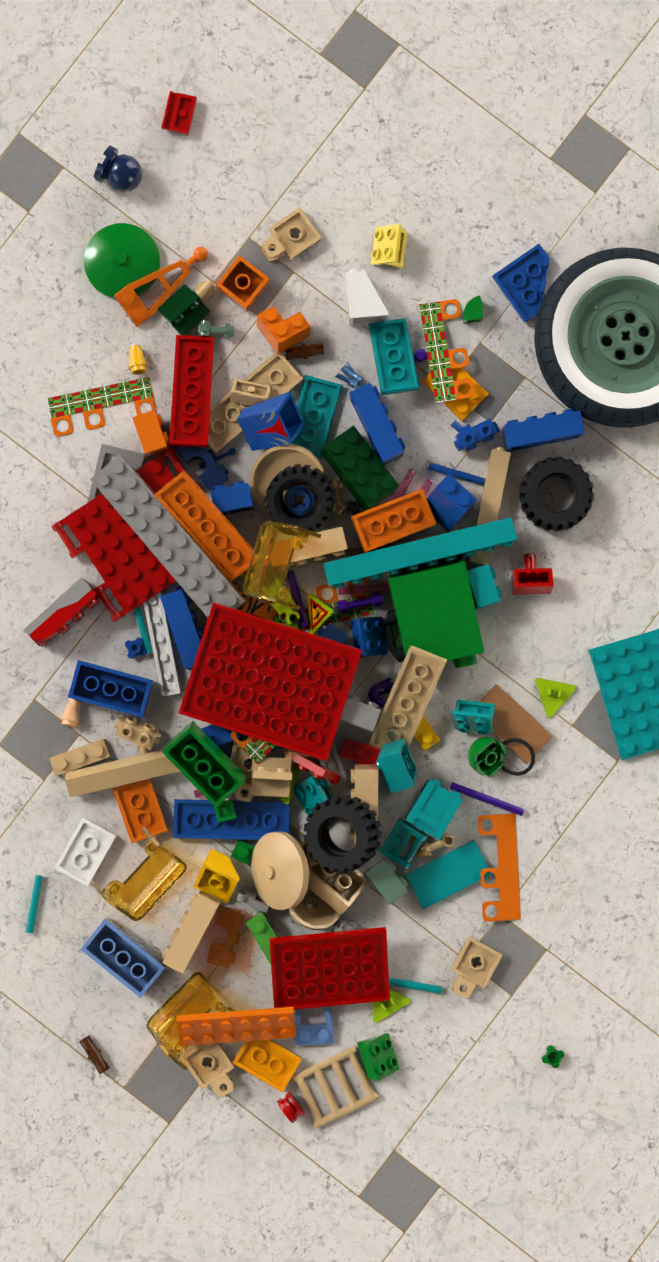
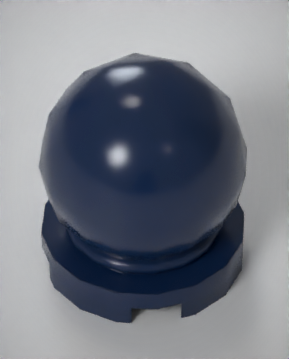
M111 145L107 147L103 153L106 158L102 164L98 163L94 173L95 180L100 183L106 180L111 188L122 193L137 188L142 180V168L139 162L132 156L118 155V149Z

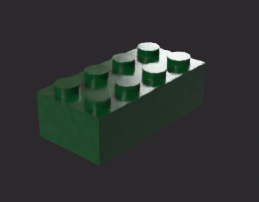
M354 425L326 444L320 451L321 455L364 511L375 507L400 487Z

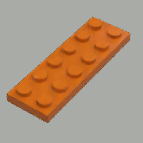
M185 470L155 493L154 496L230 582L260 559L256 551Z
M294 1007L176 1015L180 1046L296 1038Z

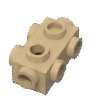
M124 715L123 718L118 717L115 728H118L115 735L133 742L136 746H140V755L148 753V749L151 750L153 744L157 745L161 734L158 733L159 729L155 728L154 725L140 722L133 716Z

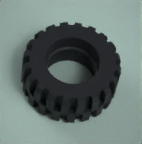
M549 457L537 462L525 474L519 488V501L521 502L522 512H525L526 518L529 521L531 520L536 527L555 532L568 530L583 520L591 509V503L594 499V493L592 492L593 483L589 480V474L584 472L580 464H575L574 460L569 458L566 460L563 457ZM562 477L571 484L574 491V499L566 510L551 512L540 503L538 490L541 483L547 478Z
M350 795L335 796L315 806L312 809V813L308 814L306 818L308 823L304 824L303 829L306 832V835L303 836L304 842L308 843L306 847L307 852L311 851L313 854L311 858L314 862L319 861V866L323 869L329 867V871L334 873L338 870L340 873L354 871L369 862L376 855V850L379 849L381 844L378 840L382 838V832L378 831V828L381 826L380 820L376 821L375 816L377 814L375 811L368 809L370 807L368 803H360V798L354 797L351 799ZM332 818H344L353 826L356 833V844L353 850H342L333 843L329 834V825Z

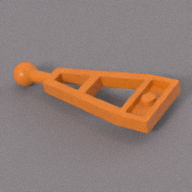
M197 247L193 252V256L185 262L180 259L128 284L114 295L136 327L149 319L191 273L189 270L191 266L196 262L207 260V249ZM179 267L182 273L169 285L163 275ZM157 278L164 287L165 292L147 309L133 289Z

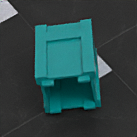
M433 778L432 781L429 779L426 781L405 820L440 840L463 800L460 798V793L455 790L452 792L447 791L440 786V781Z

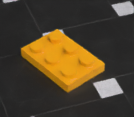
M460 367L451 369L453 381L471 379L475 394L470 398L444 401L442 403L462 422L489 393ZM429 373L421 382L434 394L431 373ZM461 383L458 386L459 393L463 395L468 394L470 386L467 383Z
M271 1039L244 1042L233 1063L280 1092H283L300 1064L302 1057Z

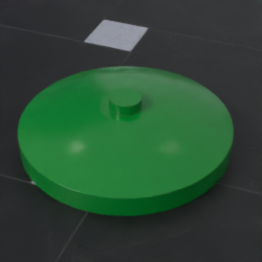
M116 223L102 228L90 239L84 254V268L93 287L104 296L115 299L114 295L128 284L159 270L160 255L155 241L145 230L132 224ZM156 279L133 290L140 296L150 289Z

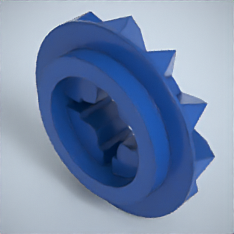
M295 485L286 492L284 503L292 514L305 515L314 507L315 496L311 489L305 487V485ZM305 495L303 499L304 504L298 503L294 505L297 500L295 496L301 497Z

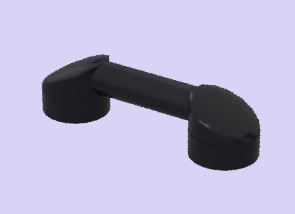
M392 609L387 611L384 628L389 651L398 662H403L405 659L403 647H396L392 625L397 624L395 610Z

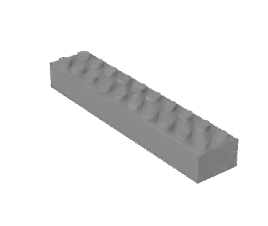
M119 454L90 479L207 617H209L213 602L237 610L247 602L154 496V491L123 455Z

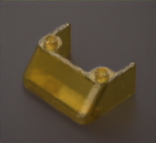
M265 521L260 527L243 585L244 594L256 599L300 610V606L289 603L291 591L288 587L284 586L294 549L301 550L307 544L308 536L321 538V534L299 526Z
M145 827L141 830L149 838L144 847L148 857L124 883L114 880L109 882L105 888H102L94 881L91 883L107 903L133 921L141 920L187 869L185 862Z
M197 972L149 1018L147 1029L165 1055L182 1069L186 1070L188 1067L180 1056L186 1052L188 1046H180L176 1015L209 1013L211 1010L214 1013L225 1012L227 1009L229 1011L237 1010L206 976Z

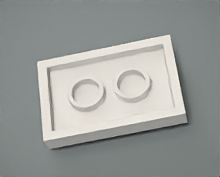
M82 817L54 868L88 887L116 835Z

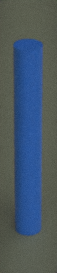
M431 462L428 470L445 475L450 474L452 477L483 485L485 481L483 477Z

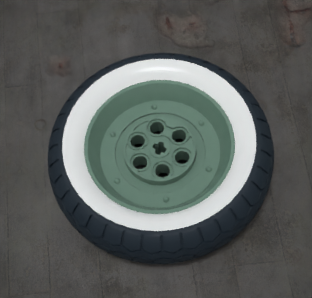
M624 247L606 249L590 254L578 260L561 273L547 291L540 305L535 324L534 341L541 373L549 388L569 409L574 408L575 411L580 410L583 418L594 423L610 427L628 428L644 426L659 421L658 253L639 248ZM631 315L634 318V323H627L625 316ZM606 321H614L616 327L609 328L606 324ZM639 329L647 330L648 336H640ZM622 335H628L627 340L623 341L621 339ZM604 338L609 339L611 346H603L601 340ZM640 347L643 350V355H636L634 348ZM622 352L624 360H618L615 357V353Z

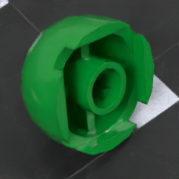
M490 737L479 738L472 743L468 750L467 758L469 765L482 776H492L503 766L504 762L502 759L503 755L506 756V748L502 742Z

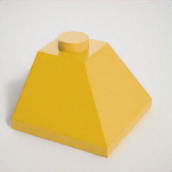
M211 848L193 886L227 904L239 881V876L229 856Z

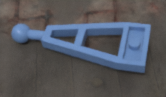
M323 1007L326 1023L300 1025L302 1009L296 1010L295 1046L334 1043L333 1022L329 1007Z

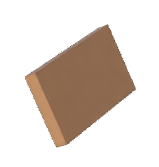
M496 684L480 701L495 704L496 708L492 723L493 734L501 742L510 738H521L531 745L536 755L553 737ZM520 742L506 744L525 764L531 761V753L524 744Z

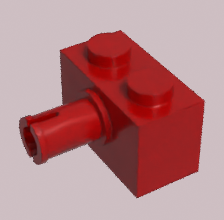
M530 553L524 554L525 569H514L511 576L512 595L551 594L554 587L552 568H536V554L531 553V556Z

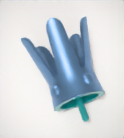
M347 361L348 366L344 365L341 368V371L347 377L342 374H337L335 377L348 383L353 389L357 384L362 387L359 381L363 377L358 375Z

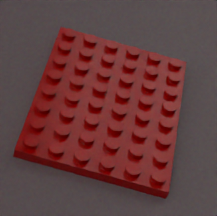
M213 602L179 714L327 761L362 649Z

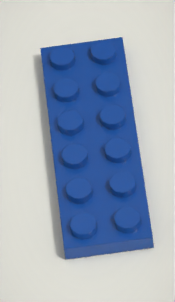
M174 799L173 838L260 840L264 835L272 832H285L289 834L290 804L286 805L283 801L247 802L233 800L237 818L218 822L214 806L209 800Z

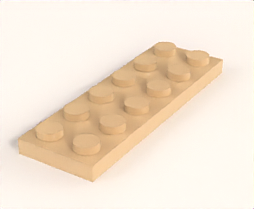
M275 352L244 380L272 386L269 397L271 399L290 392L303 381V378L281 353L277 355ZM231 391L210 408L208 445L216 454L243 432L237 418L245 408L250 407L249 405L230 402Z
M410 645L368 745L381 749L383 744L404 738L409 748L447 659Z

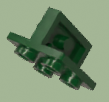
M186 284L158 308V311L180 335H186L210 313V310L200 300L198 294L195 291L193 292Z

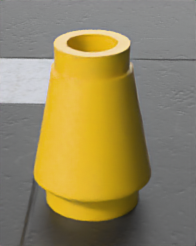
M130 346L129 370H131V374L139 375L145 373L148 366L141 346Z

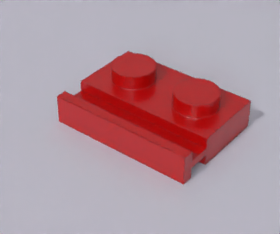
M170 91L161 126L162 130H170L171 132L189 136L197 97Z

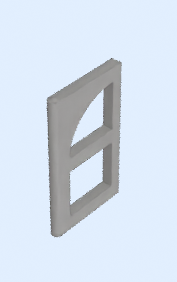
M102 444L94 476L102 470L106 453L115 457L119 454L123 455L135 470L144 466L146 455L145 453ZM93 482L88 502L96 496L97 487Z

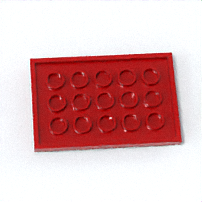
M386 927L269 938L274 1008L294 1007V1010L390 1001Z

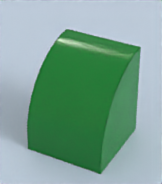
M480 296L472 298L466 304L463 312V324L482 322L483 311Z

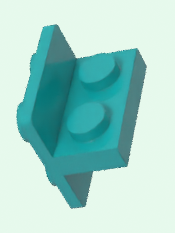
M457 699L455 710L451 712L455 729L462 733L470 731L477 732L480 735L493 734L492 723L496 708L495 704Z
M314 776L307 778L294 787L295 795L300 800L307 815L312 813V809L315 806L334 797L325 779L322 781Z

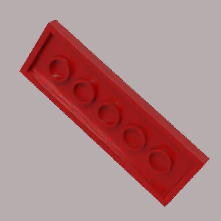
M176 335L169 446L208 448L214 337Z

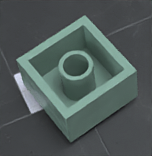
M382 858L365 872L390 905L408 891L406 888L408 883L402 875H396L394 872L396 867L390 859L386 861L385 858Z

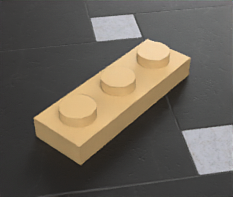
M101 739L49 759L55 776L106 759L110 757L105 740Z

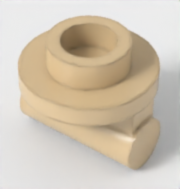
M210 280L202 281L196 286V293L201 300H210L214 296V284Z

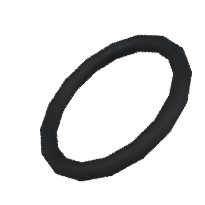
M510 738L503 741L502 744L504 746L510 742L524 744L531 753V763L529 767L520 772L511 771L504 765L501 769L515 776L528 773L535 763V753L531 745L521 738Z

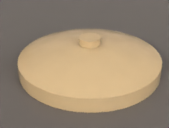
M289 444L269 448L259 456L252 467L249 484L252 497L263 512L266 513L267 503H264V498L267 495L265 493L267 487L274 477L286 467H294L295 464H300L301 467H304L307 464L311 465L310 469L318 468L320 470L319 474L323 475L325 473L321 462L311 451L299 445ZM294 482L287 485L283 492V501L288 489L295 485H305V487L311 489L315 496V504L312 510L305 515L299 516L309 515L318 507L317 493L310 485L304 482ZM305 495L301 497L295 496L297 500L294 505L298 503L304 504L303 499Z
M272 832L260 838L254 848L251 860L252 879L260 898L271 908L276 910L291 909L303 900L309 884V867L305 852L299 842L285 832Z

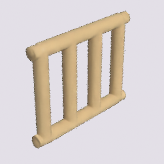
M355 1046L291 1077L294 1082H297L315 1120V1128L324 1126L379 1098L377 1092L374 1093L356 1055L357 1048ZM348 1057L367 1096L356 1100L339 1064V1061ZM331 1065L350 1103L339 1109L321 1071ZM313 1074L332 1110V1113L324 1117L321 1116L304 1081V1078Z

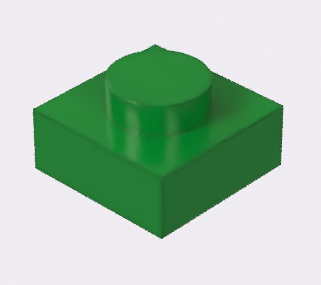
M232 799L225 800L216 808L214 807L218 822L237 818Z
M238 839L231 857L248 865L255 846Z

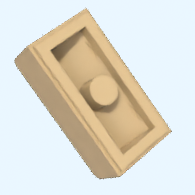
M234 378L230 402L249 406L258 404L269 399L272 386Z

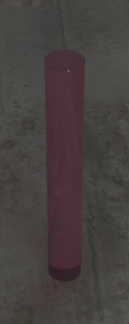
M388 583L339 588L338 595L390 591Z

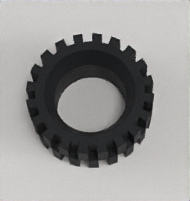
M295 464L294 467H286L274 477L265 492L267 493L264 498V503H267L265 511L271 515L269 520L271 523L273 521L277 523L275 526L277 529L284 528V533L286 534L294 532V536H300L301 533L308 535L311 531L315 532L325 524L332 513L335 504L333 502L335 491L332 492L331 490L333 485L331 482L328 483L326 481L328 477L325 473L323 475L319 474L320 470L318 468L310 469L311 465L305 464L304 467H301L300 464ZM294 482H304L310 485L318 496L316 511L306 516L294 515L289 512L283 501V492L287 485Z

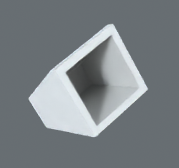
M350 269L349 272H346L345 282L349 325L387 321L388 311L366 272L361 271V269Z

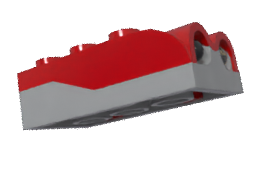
M80 578L31 622L24 631L39 647H43L59 634L64 635L71 629L69 626L71 623L80 621L85 616L84 612L88 608L93 609L99 603V596L93 591V588L86 580Z

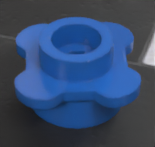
M138 637L134 641L127 640L125 642V647L128 649L127 656L130 659L146 654L142 638Z

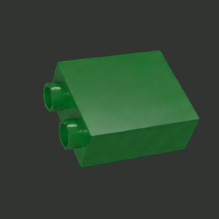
M460 559L387 576L405 657L410 645L445 658L447 661L453 660L455 668L477 664L476 654L485 652L465 561Z

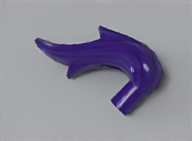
M391 678L376 683L369 690V699L379 705L380 708H383L386 703L380 696L390 693L394 685L393 682H390Z

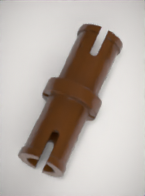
M323 342L312 345L302 344L300 347L285 350L287 361L325 355Z
M90 1035L79 1041L88 1055V1060H91L99 1075L110 1068L101 1054L102 1051L96 1047Z

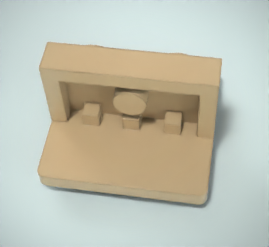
M264 757L258 764L252 759L251 795L289 797L290 781H292L291 759Z

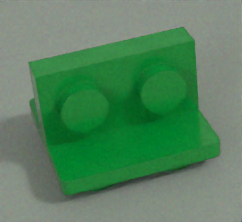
M388 1033L357 1042L368 1079L379 1081L399 1070L398 1061Z

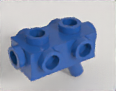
M490 418L473 427L470 424L463 427L456 420L450 425L459 433L455 436L456 440L454 441L458 452L465 449L467 452L477 447V443L481 441L487 443L494 439L493 435L500 432L495 421L492 422Z

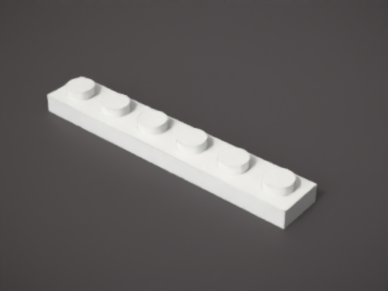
M160 592L143 604L161 696L165 697L180 694L181 690L166 614L160 599L162 593Z

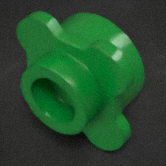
M549 1045L546 1048V1054L542 1056V1062L552 1065L553 1068H558L561 1058L564 1057V1052L562 1050L558 1051L552 1045Z

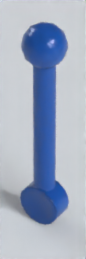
M230 448L228 452L218 456L215 461L229 455H235L236 450ZM200 462L199 467L205 469L206 462Z

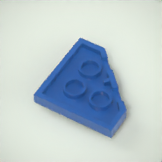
M537 244L492 275L493 280L524 324L538 315L543 300L550 258L540 244Z

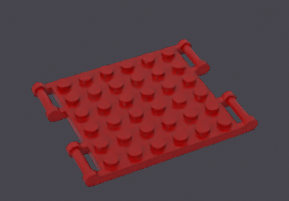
M173 447L168 448L162 454L136 470L154 493L158 492L174 478L164 462L165 459L169 458L178 474L185 470L174 454L175 450ZM102 493L51 526L69 550L70 557L73 559L86 552L105 583L99 585L93 591L99 596L110 613L113 623L177 582ZM68 524L81 544L80 547H75L63 528L65 525ZM106 589H110L123 610L117 612L104 592Z

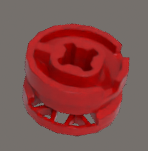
M290 1092L285 1094L284 1099L280 1098L277 1101L279 1103L278 1106L291 1123L297 1121V1117H302L305 1114L302 1106Z

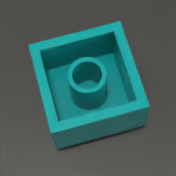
M486 564L467 571L476 610L501 601L502 592L499 585L496 586L494 583L496 575L493 567L489 568V565Z
M401 738L383 744L379 752L377 766L380 771H383L386 787L390 788L392 793L414 787L418 770L405 739Z

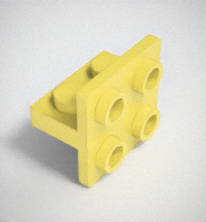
M401 224L376 227L373 251L371 253L372 265L384 264L394 268L403 267L408 231L402 229Z

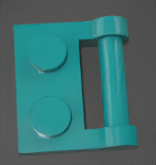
M399 818L379 852L409 869L413 857L423 841H426L429 836ZM410 836L417 837L404 858L399 856Z

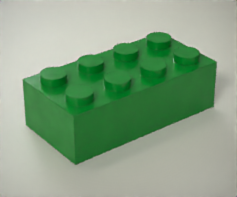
M194 721L170 740L162 751L215 808L244 784L246 775Z

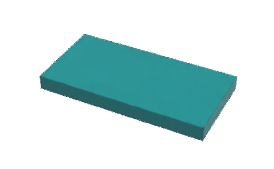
M406 318L369 323L368 327L381 396L418 391L419 384Z
M305 375L297 403L305 425L291 444L304 447L317 458L322 459L323 456L320 451L326 445L342 388L341 384Z
M472 840L406 874V877L422 908L425 909L480 881L481 870L488 868L477 844ZM487 872L484 878L491 875V872Z

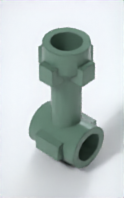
M201 320L200 324H198L199 336L210 337V333L223 334L224 338L229 339V337L234 335V326L225 323V327L211 326V321Z

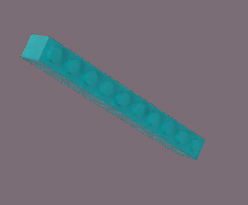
M512 517L323 563L329 587L333 586V589L345 587L344 583L352 582V585L364 582L363 579L371 577V580L382 578V574L389 573L391 576L401 573V569L408 568L409 571L419 569V565L427 563V566L439 564L438 560L446 559V562L457 559L458 555L464 554L465 557L476 555V551L482 549L483 552L495 550V546L502 545V548L513 546L517 536Z

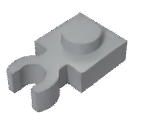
M240 889L236 899L238 902L249 904V907L256 912L267 913L269 906L260 898L259 894H250L248 891Z

